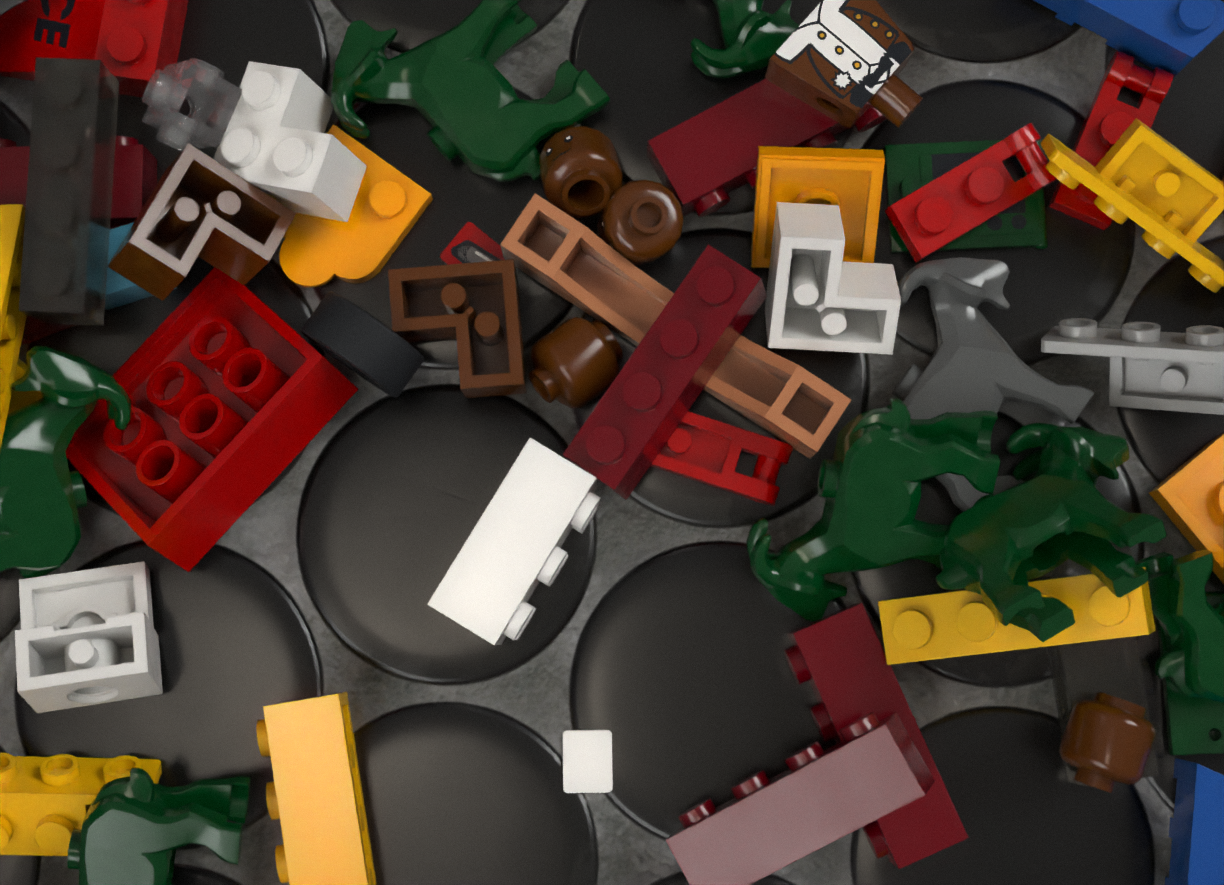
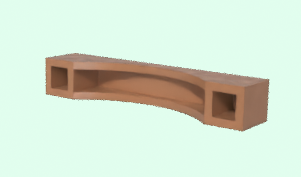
M536 193L500 244L505 260L514 259L515 266L596 320L602 322L605 326L636 346L640 344L674 295L672 291L619 254L588 227ZM742 335L739 336L703 388V390L784 443L793 446V449L809 459L819 451L852 400L800 365L767 350Z

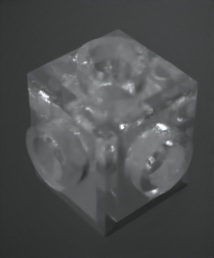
M196 58L166 65L164 71L157 69L153 73L144 90L142 103L148 105L142 122L159 130L156 135L157 140L179 151H182L188 143L197 149L219 147L243 89L224 80L225 73L217 67ZM184 99L190 105L188 116L179 113Z

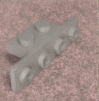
M1070 318L1061 320L1059 326L1052 327L1041 338V352L1110 357L1109 406L1224 415V328L1198 325L1186 328V333L1160 332L1161 326L1152 322H1129L1123 324L1122 329L1097 328V321L1092 319Z

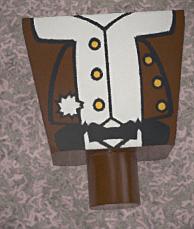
M822 0L770 58L765 75L771 83L849 128L859 120L871 105L899 128L923 100L920 95L897 77L907 65L915 50L912 42L876 0Z

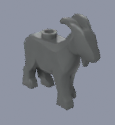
M962 257L932 260L917 264L905 273L898 282L901 297L900 308L906 304L913 290L917 289L920 285L928 288L938 340V347L924 368L921 369L913 363L892 392L893 395L906 404L911 419H931L946 412L970 413L986 410L994 411L996 414L1000 412L1022 426L1031 423L1064 426L1066 421L1070 424L1075 422L1094 395V392L1076 384H1057L1028 367L977 309L983 302H989L1004 310H1009L1011 307L1003 295V286L1010 273L1005 263L999 260ZM946 473L935 477L947 488L954 505L963 512L971 508L981 497L989 495L976 490L964 476ZM1010 475L997 476L993 495L1024 481L1021 479L1017 480L1014 476Z

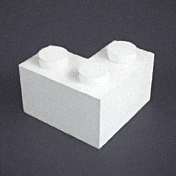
M248 62L214 160L295 213L348 222L367 165L334 135L324 133L333 110L331 97L301 69Z
M776 203L765 302L768 348L893 355L901 304L893 264L843 261L845 235L839 205Z

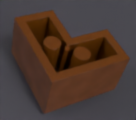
M188 143L163 173L107 267L162 301L187 276L197 257H200L242 285H245L270 262L296 213Z
M514 259L388 270L392 331L408 343L457 339L460 389L466 398L527 393L518 276Z

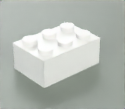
M529 438L427 605L493 645H502L506 636L513 641L518 640L537 609L527 603L539 582L550 587L569 556L568 552L561 549V546L573 528L582 534L601 504V497L594 494L597 489V478L534 439Z

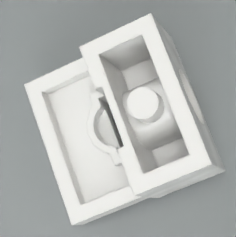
M145 561L19 580L21 630H15L17 692L36 713L163 694L159 635L153 625L150 571Z

